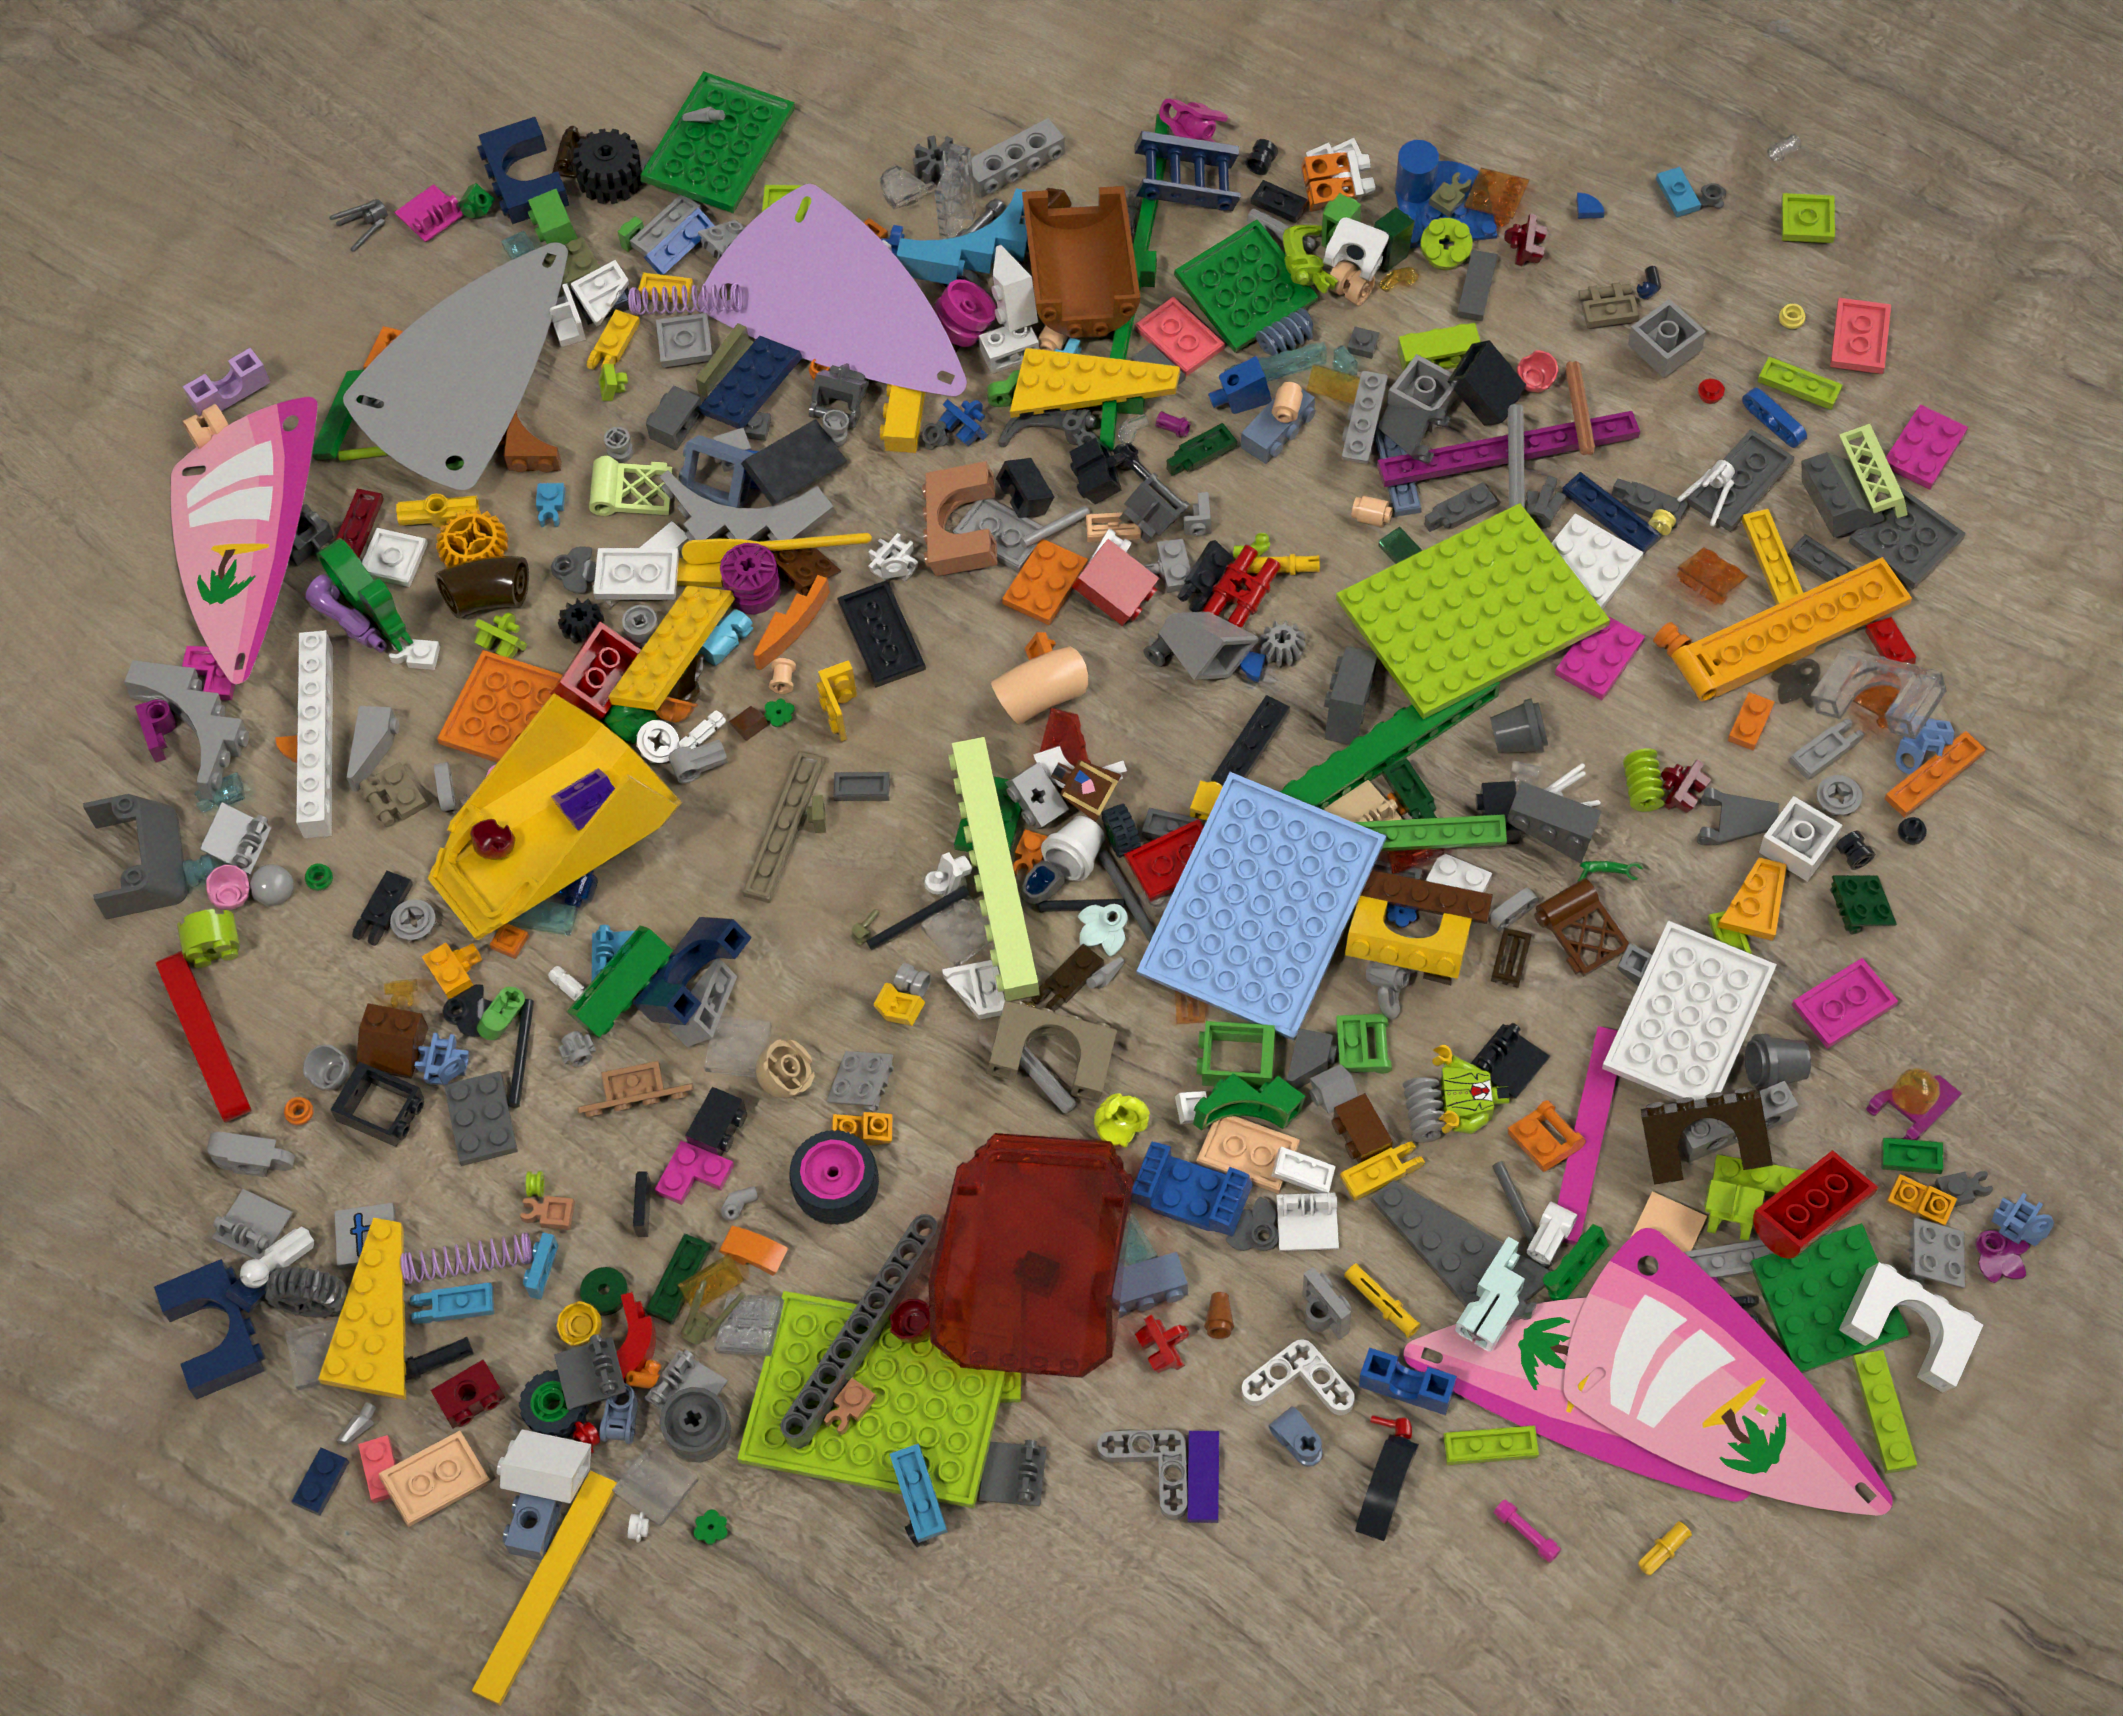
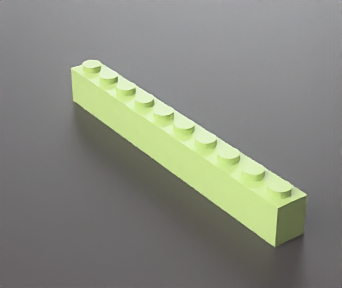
M985 737L952 743L953 754H949L948 758L951 771L957 770L958 778H953L956 795L962 794L963 802H958L961 819L967 818L968 826L963 827L966 843L972 842L973 850L969 851L971 866L978 869L979 875H974L977 892H983L984 899L979 900L982 917L988 916L989 924L984 925L987 942L993 941L994 949L990 950L993 967H999L1000 974L995 975L998 992L1004 991L1006 1001L1039 995L1036 970Z

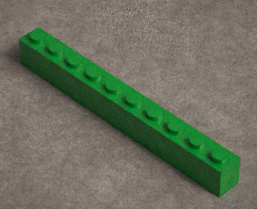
M1498 681L1425 719H1422L1413 705L1407 708H1400L1391 719L1385 723L1383 721L1379 722L1365 736L1356 737L1347 748L1342 751H1335L1321 765L1312 766L1303 777L1297 781L1291 780L1280 792L1324 810V808L1365 781H1372L1381 775L1383 769L1407 758L1499 696L1500 682Z

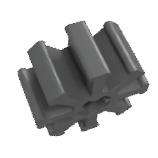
M936 136L927 137L928 149L920 146V144H917L914 148L915 158H913L915 178L916 180L923 178L924 188L932 190L935 181L940 179L942 191L949 190V177L957 180L958 183L963 178L964 159L962 147L958 146V148L954 149L953 138L948 136L945 137L941 147H937Z

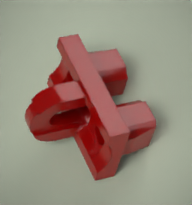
M1153 1315L1144 1318L1146 1325L1138 1330L1135 1336L1140 1345L1145 1349L1157 1343L1160 1350L1148 1357L1153 1370L1160 1373L1171 1367L1176 1370L1184 1367L1185 1365L1175 1345L1189 1336L1186 1326L1177 1325L1166 1331L1160 1319L1155 1320Z

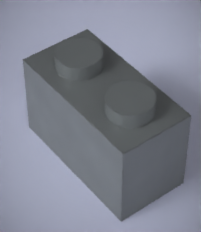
M673 385L670 391L662 396L660 405L655 412H652L647 418L646 426L649 438L677 450L702 415L699 406L702 404L700 397Z

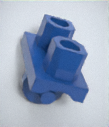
M948 399L943 403L947 410L938 421L945 422L946 429L950 432L961 422L964 426L956 436L966 446L971 445L978 437L983 441L988 436L981 429V426L973 421L977 419L981 422L985 418V415L981 413L983 404L980 401L974 400L971 403L967 400L963 401L961 406L965 409L964 412Z

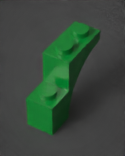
M1232 1073L1225 1081L1221 1079L1217 1082L1212 1090V1094L1208 1098L1202 1097L1194 1107L1196 1113L1193 1125L1202 1131L1213 1122L1223 1118L1250 1116L1264 1119L1284 1129L1301 1112L1305 1095L1279 1076L1271 1083H1264L1259 1091H1256Z

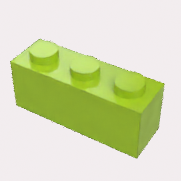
M1475 323L1458 324L1454 327L1435 328L1426 332L1408 333L1404 336H1398L1397 353L1403 371L1416 354L1446 370L1456 368L1471 344L1481 341Z

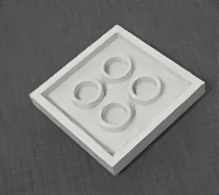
M1576 513L1552 542V545L1602 610L1643 558L1642 551Z

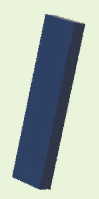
M1579 472L1562 488V493L1623 541L1642 551L1643 555L1660 540V532L1582 472Z

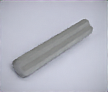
M1252 209L1248 214L1247 221L1249 223L1258 219L1268 233L1282 240L1285 229L1290 227L1257 209ZM1306 236L1302 239L1305 252L1311 253L1316 246V240Z
M1024 1046L1019 1064L1063 1113L1070 1112L1076 1106L1075 1100L1034 1054Z

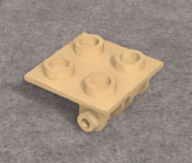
M1369 780L1324 808V811L1351 822L1402 820L1395 811L1398 808L1396 802L1393 799L1386 800Z

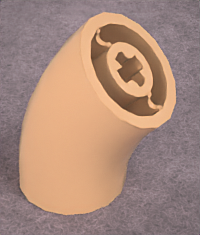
M1070 646L1059 648L1028 660L991 681V685L1006 712L1017 724L1021 725L1051 707L1081 697L1086 692L1088 686V672L1083 657L1076 649Z

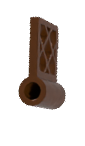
M1586 878L1536 906L1534 916L1537 923L1542 928L1546 927L1553 932L1568 954L1569 958L1566 961L1575 975L1579 972L1583 977L1622 955L1629 944L1600 902L1595 887ZM1597 911L1603 919L1602 928L1586 925L1588 915ZM1568 927L1581 929L1579 942L1567 940L1562 931ZM1585 931L1601 934L1598 947L1582 943ZM1604 936L1616 938L1621 947L1614 951L1602 948ZM1581 949L1596 952L1595 962L1586 967L1580 958Z

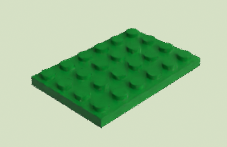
M703 71L642 171L641 182L734 214L793 113L795 102ZM707 107L723 110L725 113L724 120H715L714 123L683 121L684 114Z

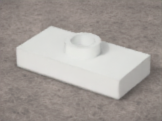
M1280 1147L1271 1176L1317 1193H1329L1335 1166Z

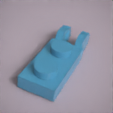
M491 1283L436 1289L429 1293L413 1295L410 1297L411 1306L421 1307L432 1304V1310L412 1313L411 1322L422 1324L431 1323L432 1321L439 1322L493 1315V1286Z

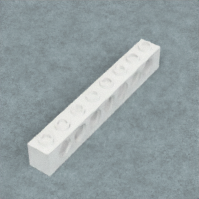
M326 630L299 633L296 823L303 838L332 836L333 646Z

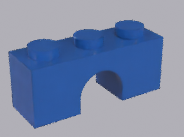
M1369 1347L1360 1373L1359 1387L1446 1416L1455 1389L1457 1376L1431 1367H1427L1425 1372L1414 1371L1402 1366L1398 1362L1397 1356Z

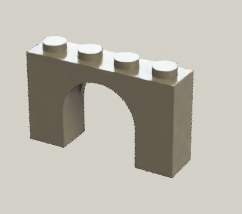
M1005 1001L986 1074L1014 1081L1024 1046L1039 1036H1055L1068 1043L1076 1055L1077 1069L1070 1095L1098 1103L1103 1092L1117 1030L1110 1028L1105 1023L1098 1022L1093 1024L1083 1021L1078 1016H1063L1055 1014L1054 1011L1047 1008L1036 1009L1028 1007L1020 1001Z

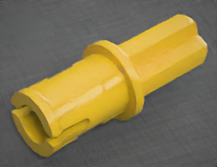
M1678 1521L1661 1539L1657 1538L1654 1541L1655 1545L1638 1561L1641 1571L1650 1576L1668 1558L1673 1559L1675 1557L1674 1552L1692 1536L1688 1527Z

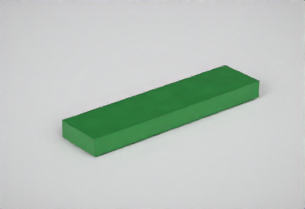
M364 370L346 372L313 446L311 456L315 460L336 458L353 419L344 405L343 397ZM363 395L356 398L358 403H360Z

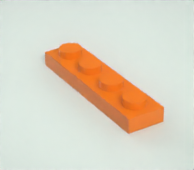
M1967 731L1963 732L1953 740L1952 745L1948 744L1944 747L1942 756L1934 755L1886 793L1885 800L1905 818L1982 757L1986 749Z

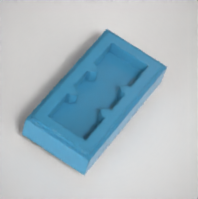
M1681 167L1656 175V181L1676 217L1700 210L1701 203Z

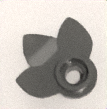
M585 546L576 547L568 555L562 554L553 560L551 564L552 575L556 579L562 580L565 589L578 594L585 593L587 591V583L595 581L596 563L590 560L592 548Z
M1259 1197L1252 1211L1243 1209L1234 1235H1228L1226 1242L1234 1249L1240 1251L1252 1248L1259 1251H1268L1274 1248L1278 1242L1279 1235L1277 1228L1274 1226L1276 1212L1272 1205L1266 1199ZM1263 1233L1269 1235V1239L1266 1241H1261L1258 1238Z

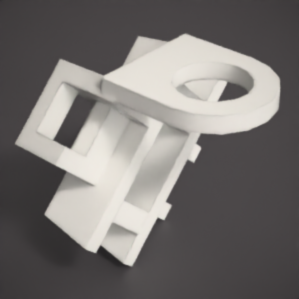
M899 533L889 543L880 538L878 540L880 547L877 551L870 550L868 552L872 561L869 565L870 571L884 581L892 577H899L906 582L918 568V561L910 557V554L913 552V542L903 543Z

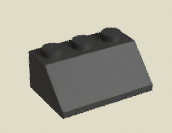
M1825 452L1801 461L1802 483L1833 538L1884 521L1881 511L1873 513L1850 460Z

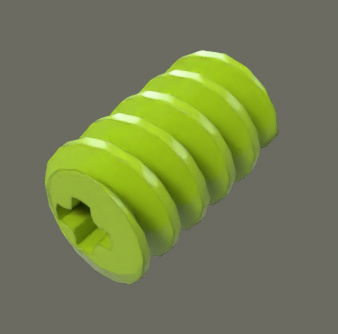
M1651 748L1633 751L1623 759L1628 796L1630 797L1629 803L1632 809L1640 812L1654 811L1665 804L1661 800L1664 796V790L1661 789L1663 782L1659 779L1661 771L1657 769L1659 767V761L1656 759L1658 753Z

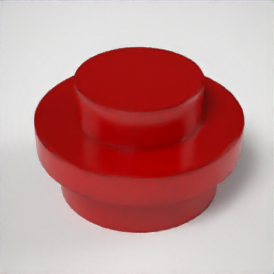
M1705 379L1699 384L1698 395L1707 404L1717 403L1724 396V385L1717 379Z

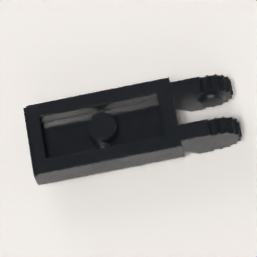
M1212 540L1207 544L1184 580L1185 584L1177 595L1178 599L1184 602L1190 598L1193 592L1196 593L1189 606L1192 612H1197L1202 608L1213 591V586L1218 583L1226 570V566L1233 559V556L1216 540Z
M386 870L361 914V918L358 919L356 926H354L352 937L360 940L369 925H373L368 935V943L376 946L385 930L388 931L391 925L390 920L393 911L404 902L412 888V880Z

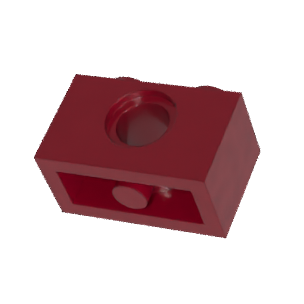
M484 1359L430 1390L452 1429L469 1424L474 1419V1416L484 1410L490 1411L496 1408L501 1400L505 1399L500 1386ZM476 1392L472 1400L463 1401V1397L467 1393Z

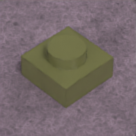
M823 795L812 796V806L807 807L808 823H813L815 833H826Z

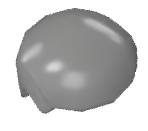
M275 864L261 866L253 874L250 882L252 898L267 907L285 902L290 898L294 888L292 875L283 867Z
M318 1045L309 1051L303 1063L304 1076L316 1088L322 1091L337 1089L345 1083L350 1073L348 1058L343 1052L332 1045Z

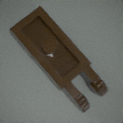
M1082 944L1039 987V995L1032 996L1031 1001L1038 1004L1052 992L1055 996L1046 1004L1045 1008L1055 1012L1086 984L1087 979L1092 977L1093 973L1103 967L1104 960L1085 944Z

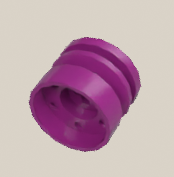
M743 543L736 545L726 552L721 560L720 573L724 590L732 591L735 597L731 604L732 608L751 615L763 613L772 608L780 598L781 584L777 564L771 551L758 543Z

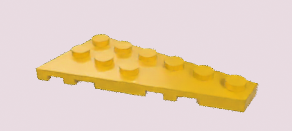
M1025 348L1010 409V417H1020L1021 413L1034 412V415L1042 414L1044 410L1055 408L1063 411L1102 405L1104 401L1116 400L1117 403L1125 402L1126 398L1138 396L1146 399L1176 394L1180 367Z
M373 1217L318 1378L321 1384L406 1400L404 1347L406 1346L405 1302L403 1293L405 1285L401 1269V1255L404 1253V1227L401 1222Z

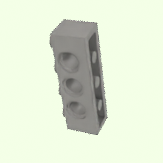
M1047 118L964 161V179L979 198L992 194L997 189L1008 183L1015 182L1029 172L1036 171L1052 160L1059 159L1065 154V138L1051 120Z
M1785 1081L1760 1091L1767 1130L1794 1120L1799 1105ZM1706 1118L1688 1125L1682 1132L1678 1144L1689 1163L1738 1143V1139L1734 1131L1726 1123L1717 1119Z

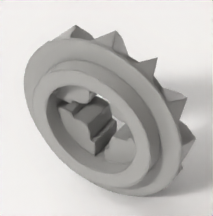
M1843 775L1829 776L1817 788V802L1821 804L1822 811L1827 810L1831 812L1832 816L1838 814L1845 817L1851 812L1855 813L1862 801V791L1859 785L1851 778ZM1835 789L1839 792L1840 796H1845L1842 804L1837 798H1833Z
M416 899L405 901L393 911L390 920L391 928L399 939L403 938L408 942L415 939L422 941L423 936L431 934L433 926L436 925L435 912L425 901ZM411 913L418 920L417 928L409 924L411 918L409 914Z

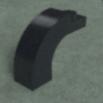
M1389 1435L1375 1466L1358 1518L1356 1532L1385 1541L1419 1444L1411 1442L1405 1437Z

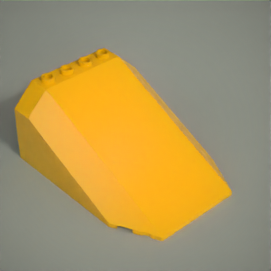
M554 693L450 821L447 830L451 833L445 848L440 847L436 862L432 866L428 880L472 936L479 940L665 825L682 802L629 744L602 722ZM599 768L608 776L615 789L582 829L577 830L562 813L551 796ZM495 819L500 827L504 828L508 825L516 840L513 850L506 857L497 860L480 857L474 851L470 835L475 824L483 820Z

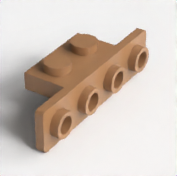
M659 1061L601 1072L607 1101L579 1106L577 1109L578 1113L585 1112L586 1117L603 1114L602 1108L614 1106V1111L632 1108L631 1102L642 1100L643 1105L660 1102V1096L671 1094V1099L689 1096V1090L694 1089L693 1083L664 1089Z

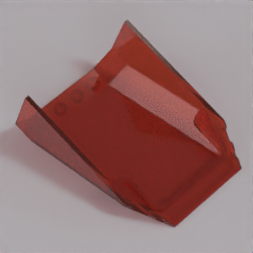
M994 1133L987 1140L986 1144L974 1151V1157L967 1163L962 1162L957 1166L928 1280L931 1343L961 1368L1083 1378L1113 1357L1134 1180L1131 1174L1128 1175L1125 1171L1124 1162L1116 1154V1149L1111 1141Z

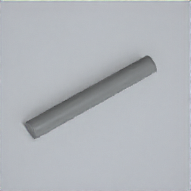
M1083 506L1020 539L1021 546L1027 548L1085 518L1087 514H1090L1089 509Z

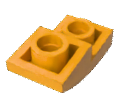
M863 1112L862 1116L833 1114L831 1130L854 1134L860 1140L862 1139L867 1146L889 1144L892 1142V1114Z
M1901 1174L1897 1175L1886 1199V1202L1943 1226L1946 1225L1957 1201V1198L1932 1186L1922 1185Z

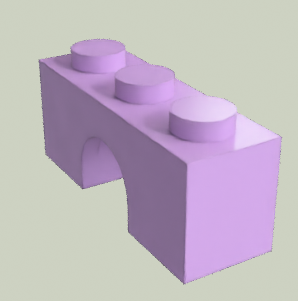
M251 348L228 360L230 371L223 379L213 382L204 374L183 386L191 406L199 416L202 415V410L213 404H216L220 411L270 383L264 365Z

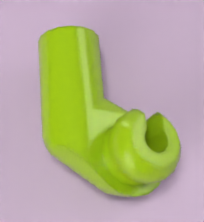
M1266 533L1256 534L1255 541L1250 545L1257 550V557L1263 555L1270 547L1269 536ZM1234 545V559L1238 557L1244 546Z

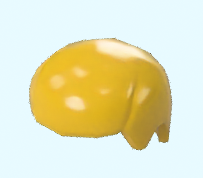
M577 1301L566 1306L558 1315L556 1328L560 1338L565 1343L574 1347H580L588 1344L591 1336L600 1334L602 1320L596 1308L588 1303Z

